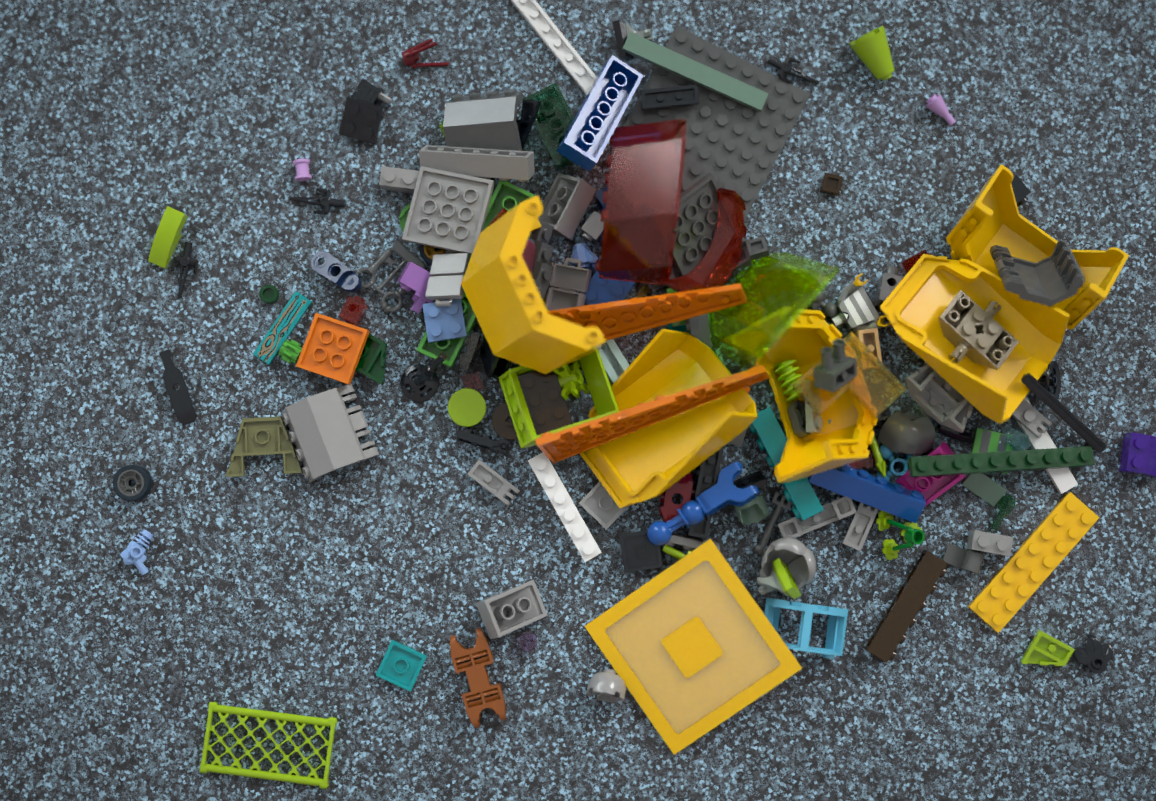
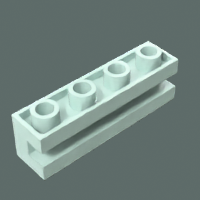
M614 339L607 340L598 350L610 386L629 367L627 360Z

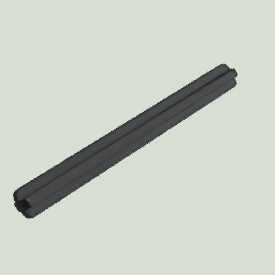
M1030 373L1023 375L1021 382L1092 446L1097 452L1104 451L1106 444Z

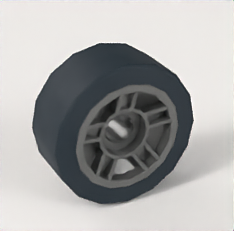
M126 465L120 468L113 479L115 493L121 499L127 501H140L151 492L153 485L149 471L137 465ZM131 479L135 480L136 482L135 486L133 487L130 486Z

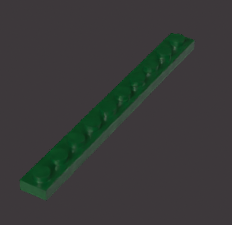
M1092 446L908 458L911 478L1089 467L1095 465Z

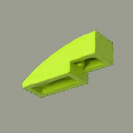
M167 206L153 240L148 258L149 262L164 269L167 268L182 236L180 233L188 218L186 214Z

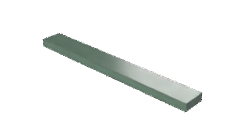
M632 32L629 33L622 51L758 112H761L768 93Z

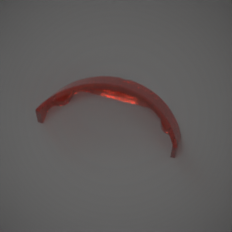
M718 188L717 227L713 241L701 262L693 270L681 277L674 279L662 278L660 282L677 292L719 287L729 279L742 255L743 237L746 238L747 231L744 225L743 211L746 210L745 204L736 191Z

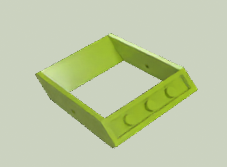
M599 351L579 359L598 416L549 431L551 434L619 412ZM524 366L509 369L499 377V381L521 448H529L537 445L535 439L540 438L542 434L536 435L518 376L535 370Z

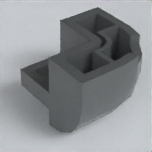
M898 410L884 423L878 440L896 454L902 452L916 457L932 450L935 441V430L932 422L926 415L918 418L911 411L902 413Z

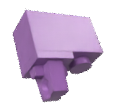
M407 262L397 282L401 284V289L409 293L411 290L413 291L411 295H413L412 300L415 302L410 310L419 314L423 307L422 304L433 302V300H428L425 297L428 280L431 275L430 272L413 262Z

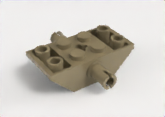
M960 290L938 319L943 335L956 347L949 355L950 360L955 357L952 361L953 363L959 364L962 358L966 356L973 363L998 370L1019 341L993 319L1001 309L1000 304L995 308L996 301H991L987 308L983 310Z

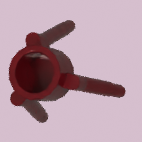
M432 38L401 52L405 66L411 65L412 69L417 67L449 66L450 63H417V61H420L418 53L437 45V42H433Z

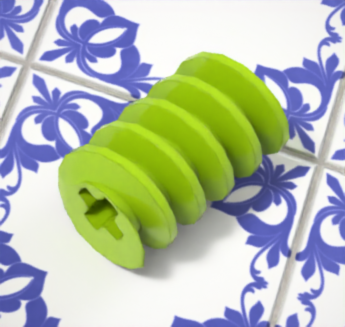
M796 359L787 360L773 366L779 367L774 371L775 374H781L777 378L778 381H784L780 387L787 388L783 392L784 396L790 395L786 399L787 403L805 396V388H801L805 381H798L802 374L795 373L799 366H792Z

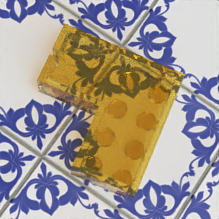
M851 332L843 340H845V355L857 359V377L834 393L815 387L813 372L814 368L822 363L820 360L792 387L804 401L806 399L809 400L807 404L819 417L842 395L849 391L876 419L906 391L902 383Z

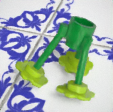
M882 510L879 512V518L876 519L878 530L888 529L890 525L901 528L903 530H901L900 534L906 544L898 545L895 544L894 539L883 540L882 553L885 554L887 560L898 558L900 549L913 548L914 544L920 545L923 543L925 533L920 527H917V523L905 522L900 524L893 521L894 517L892 514Z

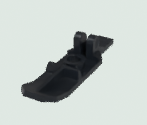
M169 349L159 352L165 368L163 380L178 422L184 425L195 421L197 413L190 398L182 371L175 367ZM175 384L180 385L179 391L174 389Z

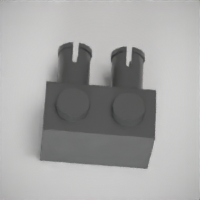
M843 339L832 341L833 348L823 347L821 349L822 363L814 368L813 372L815 387L834 393L857 377V359L845 355V340Z

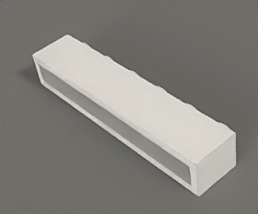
M542 452L528 460L584 562L601 554L602 552L547 456Z

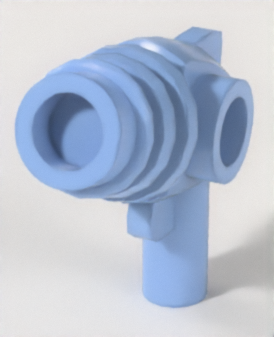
M145 529L140 532L141 536L137 535L139 539L134 538L137 542L131 541L127 548L120 553L123 562L126 565L134 564L142 575L149 571L143 564L147 558L144 555L146 549L143 546L148 548V545L145 543L149 544L150 542L147 540H152L151 538L153 537V534Z

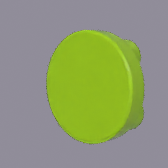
M463 388L451 396L448 402V413L456 424L463 427H471L478 424L485 416L486 402L478 391L471 388Z

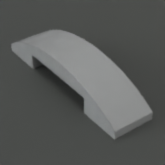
M844 496L822 505L824 509L822 512L802 522L800 518L796 519V517H793L777 525L783 538H796L855 514L857 511L851 498Z

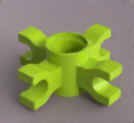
M579 360L574 361L571 365L567 364L554 370V373L558 374V381L562 387L561 396L565 400L568 399L570 393L576 398L580 397L581 391L589 394L588 385L583 383L584 378L579 369Z

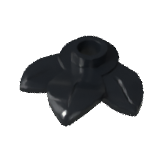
M1093 635L1087 637L1084 648H1074L1073 652L1079 664L1088 666L1089 670L1096 674L1103 673L1107 669V662L1113 656L1111 644L1102 645L1100 640ZM1095 660L1100 661V663H1101V666H1100V667H1098V666L1095 665V663H1094Z

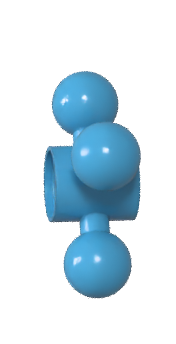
M883 444L879 449L882 458L889 460L888 470L886 471V477H883L880 472H877L875 477H883L889 482L892 475L901 476L907 472L908 458L912 456L911 454H906V458L896 459L893 456L894 452ZM895 462L902 464L903 468L900 473L895 472L893 469Z

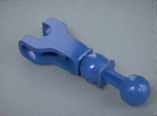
M734 462L721 470L717 484L696 497V501L686 502L681 510L678 508V515L666 523L662 521L652 523L647 530L648 540L657 546L665 545L670 541L672 532L683 525L689 529V525L699 524L704 516L708 517L727 505L744 506L755 499L760 491L754 485L741 489L733 484L734 479L742 473L743 469L740 462Z

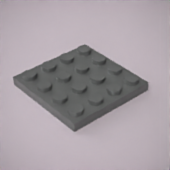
M710 173L651 216L677 272L683 280L684 276L694 275L741 239V235L716 179Z

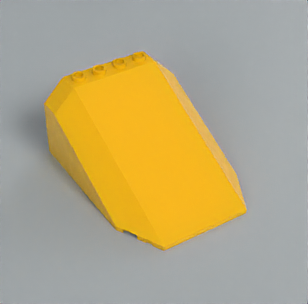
M923 254L880 306V309L905 344L983 415L999 424L1009 420L1031 391L1021 382L1023 375L1030 373L1038 381L1047 370L1049 363L1054 359L1063 342L1070 314L1053 305L1047 306L1024 300L1018 294L1006 291L1000 276L968 259L952 260L947 259L946 256L936 257L928 254ZM960 290L983 310L987 308L991 301L997 302L995 308L1000 304L1001 309L993 319L1019 341L998 370L973 363L966 356L962 358L959 364L952 362L955 357L952 360L949 359V355L956 347L944 337L938 318Z
M661 329L614 382L611 389L620 412L635 407L640 403L653 401L657 396L665 395L666 397L732 374L709 346L693 335L691 336L690 333ZM743 388L579 454L618 507L624 508L659 496L742 433L757 418L756 403ZM595 406L589 411L588 417L590 418L598 416Z

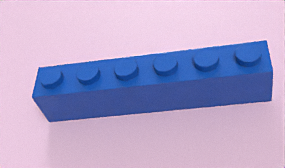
M849 464L808 476L809 483L914 523L917 522L926 505L924 495L921 492L906 489L899 483L893 484L880 476H872L865 470L852 468Z

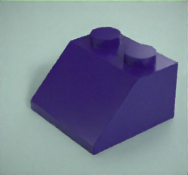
M1133 432L1125 433L1119 472L1156 477V437Z

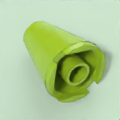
M883 25L849 43L853 51L877 80L881 78L884 81L893 76L892 72L895 70Z

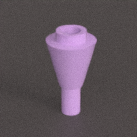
M933 94L926 101L928 103L926 107L940 117H943L950 126L956 122L949 113L941 94Z

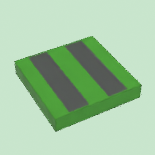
M976 428L971 453L1012 451L1015 436Z

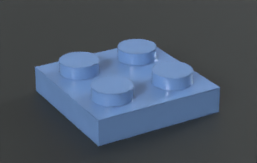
M454 299L451 306L437 307L435 302L422 304L429 343L467 337L461 299Z

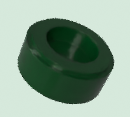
M268 284L260 289L259 296L264 303L273 304L279 299V291L275 286Z

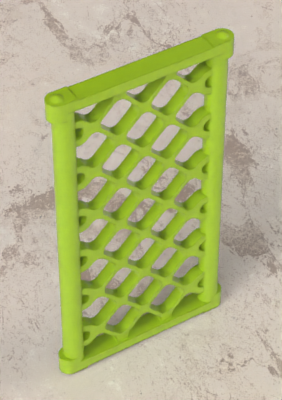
M210 702L208 705L202 760L199 768L200 773H221L320 786L321 789H327L329 786V772L335 728L338 722L337 718L329 717L327 719L218 705V702ZM214 712H218L220 721L212 725ZM230 714L238 715L240 721L234 728H231L226 722V718ZM249 717H257L259 725L254 730H250L245 724ZM268 719L276 720L278 728L272 733L264 726ZM287 721L295 722L297 731L292 735H288L284 730V725ZM221 722L229 729L224 736H220L215 730V727ZM306 724L314 725L317 731L311 738H308L303 732ZM239 725H243L248 731V734L242 739H239L234 732ZM326 726L331 727L329 740L322 734ZM259 727H262L267 733V737L262 741H258L253 734ZM278 730H282L286 735V740L281 744H278L273 738V734ZM211 731H213L218 740L209 745ZM297 732H300L306 739L301 746H296L292 740V736ZM229 733H232L237 740V743L232 747H228L223 741V738ZM316 735H320L325 741V744L319 749H316L311 743V739ZM248 736H251L256 742V745L250 750L242 742ZM267 738H270L275 744V748L270 752H266L262 747V742ZM286 741H290L295 748L289 755H286L281 749V745ZM217 742H221L226 748V751L220 756H217L212 749ZM306 743H309L314 750V753L309 757H305L300 751V748ZM237 744H240L245 750V754L240 758H236L231 751ZM324 746H328L326 760L319 753L320 749ZM256 747H260L264 753V757L259 761H256L251 755V751ZM276 749L284 756L279 763H274L270 757V754ZM208 750L215 757L211 764H207ZM294 752H298L303 758V761L297 766H294L289 759V756ZM226 753H229L234 759V763L230 767L223 766L221 757ZM314 754H317L322 760V764L317 768H313L308 762V759ZM245 755H248L253 761L250 769L242 768L240 764V759ZM264 758H268L273 765L269 772L261 771L259 762ZM284 760L288 761L292 767L288 774L280 773L278 765ZM302 763H306L311 769V773L307 777L299 776L297 768ZM322 765H325L324 779L319 778L317 774V769Z

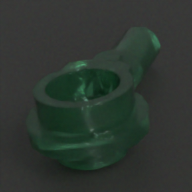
M1006 494L999 500V512L991 525V529L998 531L1003 519L1014 509L1016 500L1012 495Z

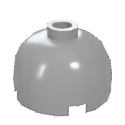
M604 669V672H598L591 677L586 695L589 697L592 694L597 695L596 699L600 701L618 703V699H621V702H624L626 685L624 680L615 674L616 671Z

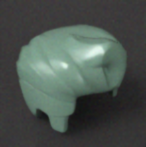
M760 493L748 504L734 506L738 519L744 525L759 523L768 516L766 502Z

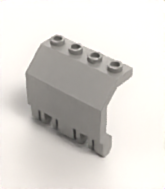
M352 384L304 398L282 411V420L289 427V438L292 443H295L297 448L295 450L296 456L299 461H302L304 466L302 471L304 477L309 479V482L315 481L334 470L379 455L377 447L367 449L375 445L374 441H368L364 444L359 442L358 438L368 436L371 433L370 429L358 432L368 428L363 411L357 412L361 410V406L355 405L348 409L345 406L346 402L357 398L356 394H351L355 392Z

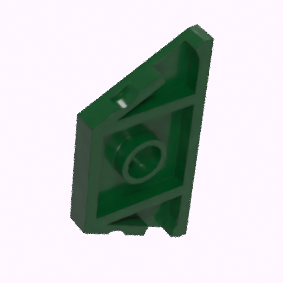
M369 334L356 371L381 385L384 384L387 343Z

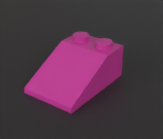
M943 441L925 456L951 455L954 452ZM908 469L904 475H901L895 481L906 489L921 492L925 498V506H927L962 480L967 474L911 478L910 469Z

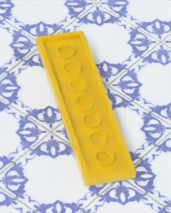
M1068 492L968 605V608L996 633H999L1100 517L1075 495Z

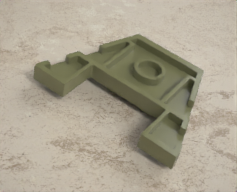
M281 416L242 419L226 477L245 476V456L283 454L284 474L303 473Z

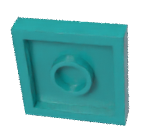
M392 639L376 676L411 692L427 655Z

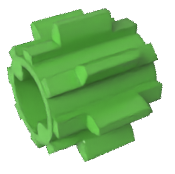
M286 340L282 344L278 355L282 356L281 359L285 362L296 364L302 351L301 344L294 340H291V342Z

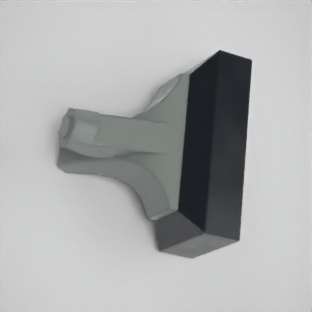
M621 20L612 22L620 59L625 61L634 59L633 55L622 51L630 32L650 41L653 40L650 29L638 32L631 25Z

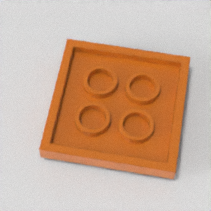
M315 313L296 367L350 385L370 331Z

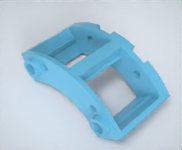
M766 598L764 614L777 632L781 608L802 611L798 644L785 643L789 649L823 654L822 657L834 659V655H843L848 609ZM813 613L829 615L825 648L809 646Z

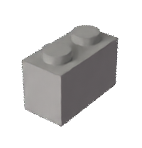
M382 166L379 186L382 190L414 194L419 171Z
M969 530L966 549L1010 556L1013 537Z

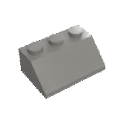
M558 173L542 204L543 212L538 217V220L554 226L553 234L571 240L596 189L581 178Z

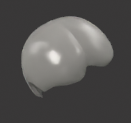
M791 537L780 538L773 541L766 549L761 561L760 578L769 577L772 573L773 561L780 558L788 566L798 589L812 582L816 573V560L813 552L801 541Z

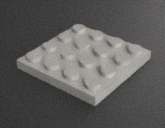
M421 166L402 240L472 255L478 237L483 231L495 182L493 180Z

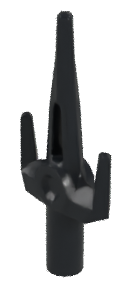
M788 56L784 62L769 57L767 64L780 69L778 78L789 84L792 81L785 77L786 74L799 77L817 85L819 84V81L791 66V62L801 63L797 59Z
M316 188V191L325 193L323 197H289V200L322 206L323 210H314V214L327 215L330 212V206H346V200L331 199L332 194L329 189ZM308 200H320V202H312Z
M185 242L183 256L173 257L171 271L175 270L177 263L180 264L178 298H182L189 267L194 265V274H197L199 261L195 258H190L193 244L191 242ZM183 268H186L185 274H184V279H182V276H183Z

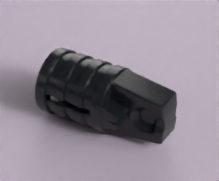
M938 424L936 428V433L953 440L956 439L969 443L972 439L973 431L966 427L962 433Z

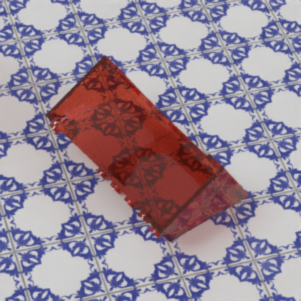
M686 119L615 128L609 146H613L612 155L607 156V166L610 167V173L605 175V185H608V191L603 193V203H606V210L601 211V221L604 222L601 259L596 261L595 270L599 272V278L668 285L676 231H672V229H676L679 214L686 142Z

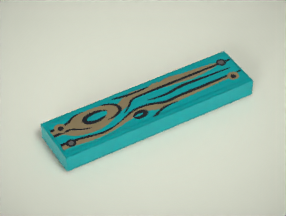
M295 291L253 355L270 365L282 344L289 338L312 304V301Z

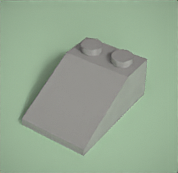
M534 580L476 603L489 639L499 638L548 616Z

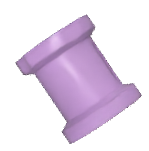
M309 159L293 161V165L296 167L295 181H309L312 179V175L309 174Z

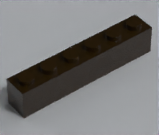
M929 551L922 552L864 650L883 662L887 663L889 660H893L897 653L895 649L898 644H902L907 637V634H905L907 629L913 627L917 620L915 616L918 611H922L926 606L927 596L933 594L937 587L935 583L938 578H942L946 573L947 562Z

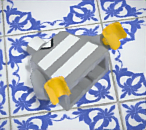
M860 273L855 277V281L853 280L843 288L838 297L839 305L836 307L839 314L830 318L832 324L836 328L845 324L848 330L853 329L855 332L873 328L880 329L881 326H890V323H884L886 316H879L864 290L863 285L868 282V279L861 282L859 277L863 273Z

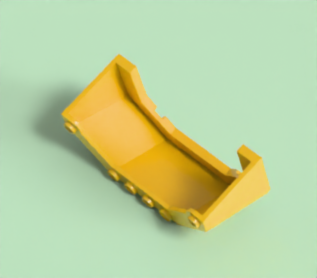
M1002 164L991 175L946 237L947 244L950 245L952 250L950 253L952 260L968 259L998 276L1000 275L990 254L992 246L1006 247L1009 249L1012 257L1037 263L1051 256L1058 242L1019 214L1011 184L1014 178L1013 173ZM1111 247L1107 250H1071L1085 280L1083 286L1078 289L1075 295L1053 305L1070 314L1066 329H1074L1107 297L1129 256L1128 254L1116 247Z
M537 195L519 203L480 233L461 286L493 355L534 369L540 373L548 374L598 351L606 340L599 328L593 326L585 328L550 315L543 303L522 257L530 232L541 228L538 217L543 212V206Z
M786 308L733 335L737 351L746 354L756 366L764 365L769 377V383L774 392L775 402L779 408L781 421L785 427L787 441L780 463L775 466L774 471L778 483L792 482L868 458L870 452L868 445L872 444L874 436L872 429L878 420L855 349L848 342L845 343V355L857 359V377L834 393L820 388V398L822 399L821 417L823 419L821 433H811L803 438L795 434L787 410L788 405L794 401L786 402L790 395L784 396L783 392L787 388L780 387L784 381H778L777 378L781 374H775L774 371L779 367L773 366L787 360L796 359L792 366H799L795 373L802 374L798 381H814V368L822 363L821 349L823 347L833 348L832 341L842 339L840 331L833 324L829 325L824 320L825 315L819 310ZM805 396L797 399L805 404Z

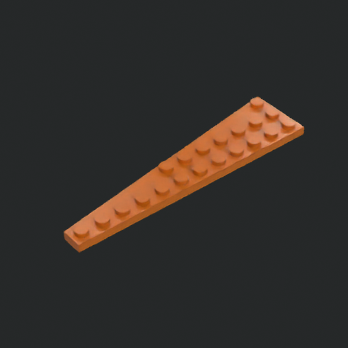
M740 283L550 310L548 313L585 328L597 327L601 330L607 341L747 303V297Z
M764 365L753 366L749 370L666 397L665 395L657 396L653 401L643 402L635 407L552 434L550 432L543 433L535 441L539 449L554 464L769 379Z

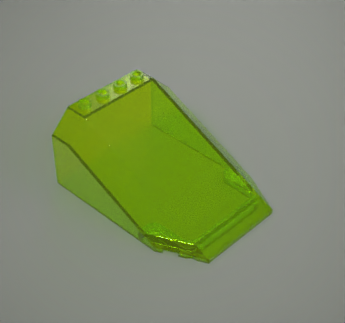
M789 252L769 253L770 255L751 260L752 265L745 272L741 270L735 277L737 281L734 283H741L747 297V303L709 313L711 340L745 371L749 370L839 272L840 269L838 267Z

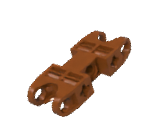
M482 628L476 629V643L472 648H464L460 642L458 643L456 635L450 636L451 658L455 672L465 671L471 691L462 693V698L467 715L475 729L481 727L479 718L481 717V711L485 708L493 709L496 714H499L501 721L506 720V705L501 683L491 685L486 665L494 663V658ZM487 654H488V656H484V657L475 659L476 657H480V656H483V655H487ZM471 659L470 661L458 664L459 662Z

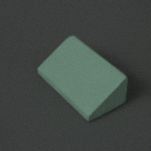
M983 473L968 474L961 484L993 507L1007 491Z

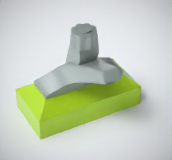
M780 558L773 561V569L769 577L757 578L756 580L758 585H761L758 588L761 595L776 590L794 599L801 596L788 566Z

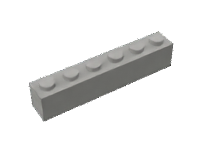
M425 145L419 150L420 167L476 176L483 179L499 178L502 181L517 179L519 182H526L535 174L534 152L434 145Z

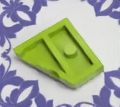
M1038 629L1020 662L1023 664L1066 666L1075 649Z

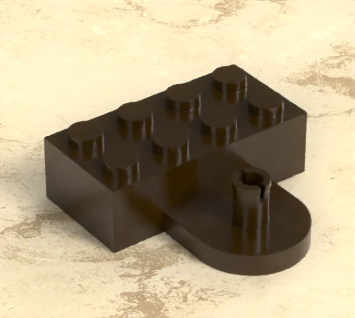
M535 370L518 376L536 435L573 424L566 401L561 396L562 389L557 374L554 371L543 374ZM502 403L493 413V428L500 437L507 440H516L518 437L507 403Z

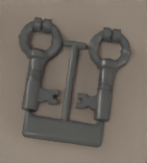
M397 241L390 250L387 248L371 267H363L356 271L358 275H361L362 272H367L371 276V281L368 284L362 281L360 290L373 286L376 291L383 295L381 298V308L386 313L396 312L401 309L403 304L402 298L406 291L399 288L397 291H389L384 294L381 289L406 262H413L423 269L426 268V264L400 241ZM391 251H394L403 261L377 287L374 283L376 281V271L384 263H388L393 268V264H397L390 257L393 254ZM388 296H394L398 300V304L394 308L385 302Z

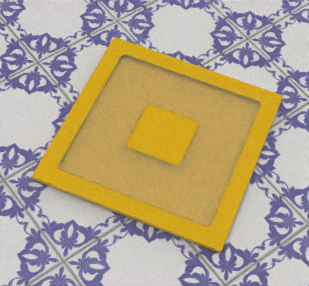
M711 538L584 626L616 673L624 680L626 687L674 755L802 669L799 662Z

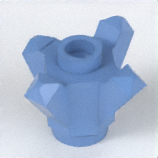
M578 243L574 245L570 258L581 260V268L589 269L592 271L591 273L595 274L599 268L596 263L598 257L589 250L587 244ZM571 263V266L574 267L578 265L577 263Z

